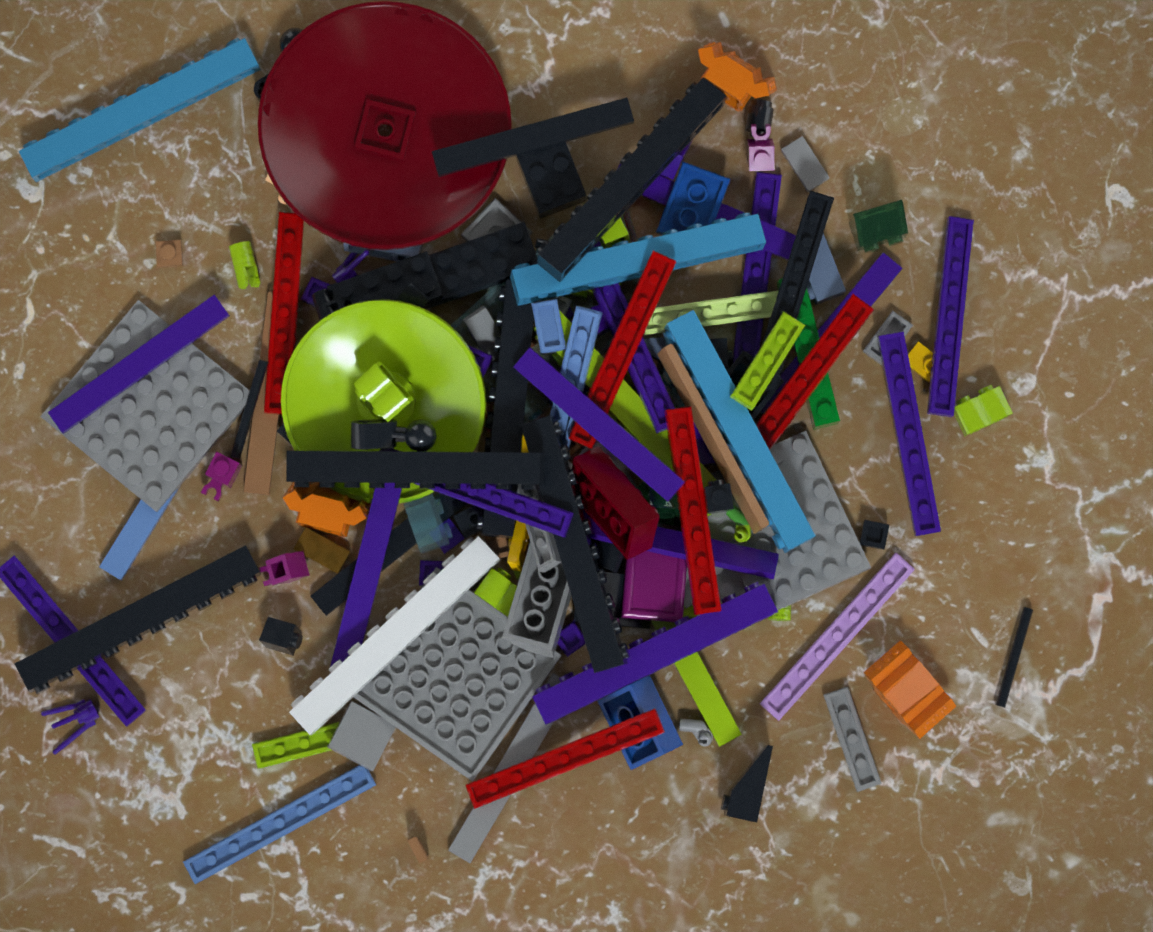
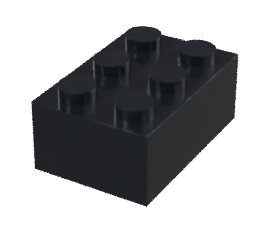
M566 142L515 156L540 219L587 201L586 192Z

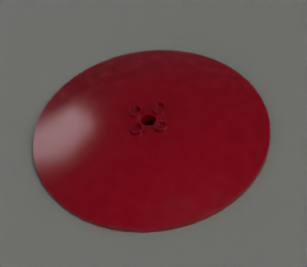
M390 1L351 5L319 18L302 30L283 49L267 76L258 109V139L262 159L275 189L284 202L298 217L320 233L345 244L378 250L404 249L434 241L452 232L472 217L495 189L507 159L438 177L432 151L511 130L512 127L510 103L504 82L495 63L482 45L460 25L433 10L413 4ZM383 124L391 126L393 131L389 136L384 137L378 133V128Z

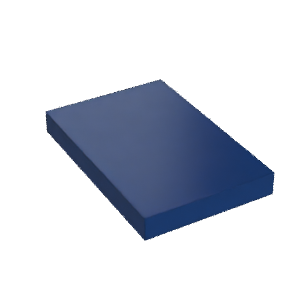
M682 162L656 233L662 235L664 232L674 229L677 232L685 231L689 226L701 224L702 226L711 225V222L717 217L730 179Z

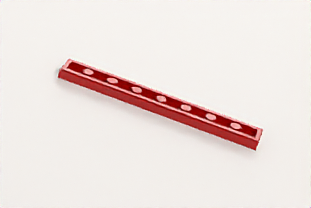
M279 212L268 352L269 363L267 366L264 413L282 415V383L296 343L304 221L295 213Z
M652 251L587 396L607 414L677 262L655 251ZM575 422L568 439L592 449L596 439Z
M851 295L757 422L756 426L769 450H771L874 311L871 306L856 295Z
M690 406L667 409L664 412L673 472L685 481L684 485L677 492V500L694 615L720 612L721 604L692 408Z
M655 708L465 786L473 807L476 809L665 733V730Z

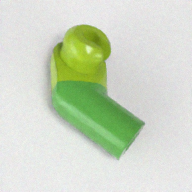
M734 505V509L726 513L736 523L734 538L741 543L747 542L751 537L752 529L742 511Z

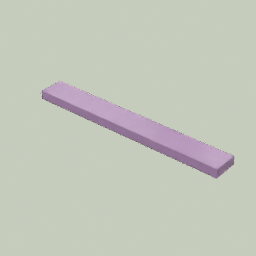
M894 553L759 704L779 721L915 569L900 555Z

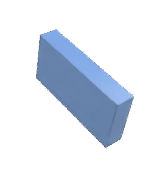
M557 299L531 303L540 353L546 354L566 350Z

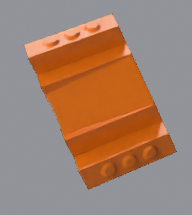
M711 42L698 49L701 63L708 67L701 79L704 77L727 96L725 104L736 111H742L751 96L760 98L770 96L777 91L775 77L763 78L761 67H753L738 57L735 51L723 53L721 42Z
M292 482L283 496L289 509L298 512L295 523L302 527L342 537L348 536L350 525L354 526L367 518L371 503H367L363 499L360 501L354 500L330 488L319 487V482L310 484V487H294V482Z
M901 640L863 672L880 699L897 719L906 725L919 739L956 707L951 697L944 692L940 684Z

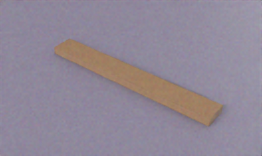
M268 292L260 353V359L268 361L273 292ZM266 370L252 418L243 492L270 496L279 414L264 413Z
M669 344L657 354L685 407L691 406L693 422L726 483H730L731 492L753 533L756 534L769 525V521L674 345Z

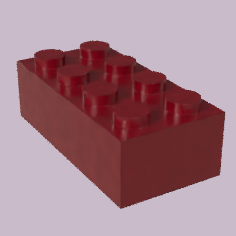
M599 446L575 457L572 464V469H574L578 480L575 488L577 494H581L584 499L585 512L627 560L651 549L659 521V514L656 508L645 500L641 491L630 483L626 474L616 467L611 457L605 454Z

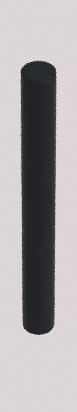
M261 359L258 361L230 455L233 458L240 459L269 363L268 361Z
M1023 607L996 706L1006 707L1033 609Z

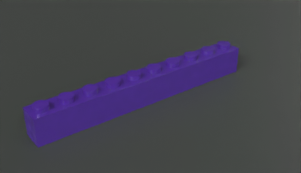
M755 582L745 587L746 593L738 597L733 593L722 598L720 612L699 614V616L692 619L689 616H685L675 621L676 627L668 631L663 627L651 633L653 638L645 642L640 638L628 644L630 648V657L626 658L628 664L594 673L592 663H589L582 667L583 672L575 676L573 672H570L560 677L561 683L553 687L548 683L537 688V694L532 696L545 725L778 613L765 584L759 585L758 582Z

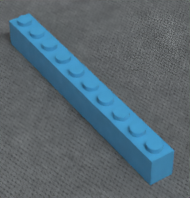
M237 38L231 40L226 44V48L220 51H209L203 56L204 59L196 63L195 61H190L181 67L182 70L174 74L168 72L160 76L158 82L152 85L149 83L141 85L136 89V93L130 96H119L113 101L114 104L106 108L100 106L91 111L92 115L84 119L82 117L73 119L68 123V127L62 130H51L46 134V138L38 142L37 140H32L24 144V149L20 150L19 153L31 177L35 182H38L260 71L261 69L246 39L240 40Z
M743 213L736 216V219L729 221L721 218L711 222V225L707 226L695 224L689 226L685 231L669 230L664 232L663 236L654 238L652 235L640 237L636 242L620 241L615 243L614 247L606 249L603 246L594 247L561 282L557 281L538 264L531 266L529 263L517 265L510 275L517 305L520 306L641 278L652 251L676 260L677 262L673 269L676 270L763 250L766 240L759 215Z
M692 310L668 322L664 327L665 332H663V336L668 345H674L769 521L768 526L771 527L774 533L772 538L779 550L783 549L784 553H787L812 540L816 535L748 409L730 398L736 387L695 311Z

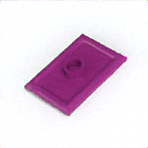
M648 551L629 560L626 559L621 618L675 622L683 618L687 561Z

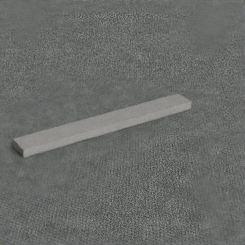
M552 673L546 684L550 683L551 687L561 683L560 677ZM536 704L532 707L494 773L531 759L535 755L553 724L552 722L545 725ZM510 795L476 809L473 807L448 851L471 863Z

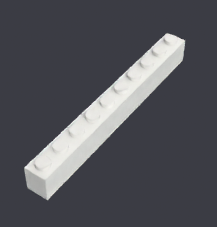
M479 536L475 540L470 537L461 546L463 551L455 557L452 554L442 563L444 569L438 574L435 572L431 573L423 581L425 586L419 592L415 589L404 599L407 603L401 609L395 607L385 616L388 621L381 627L378 624L366 634L369 638L362 645L357 642L347 652L350 656L342 662L339 659L328 669L331 674L324 680L321 677L318 678L309 687L312 691L305 698L303 695H300L292 702L291 706L293 709L289 713L309 735H313L500 561V558Z

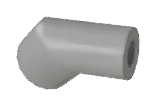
M680 719L679 731L692 732L701 746L706 747L711 744L713 734L704 721Z

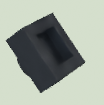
M864 520L859 541L860 545L885 550L889 524Z

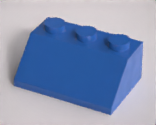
M650 675L598 700L609 726L655 708L658 712L665 733L621 750L630 770L683 745Z

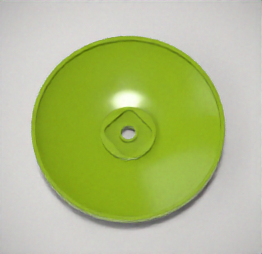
M395 300L358 302L334 311L323 318L307 332L295 348L284 374L281 392L283 422L294 451H380V449L363 450L351 448V421L379 419L372 411L374 408L368 400L363 401L357 396L354 383L375 363L380 361L414 399L393 418L397 420L398 427H407L409 423L420 419L430 422L436 430L437 438L433 447L425 452H474L483 430L486 413V393L483 377L474 354L467 343L455 329L432 312L410 303ZM397 442V447H394V449L402 452H417L412 450L406 442ZM335 483V488H330L354 500L360 501L363 499L367 503H372L375 488H369V483H360V488H344V483ZM410 483V488H402L399 503L420 499L435 491L423 489L417 484Z

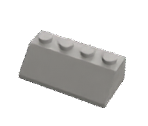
M531 542L502 638L528 652L553 658L570 603L571 593L562 563L546 572L538 571Z

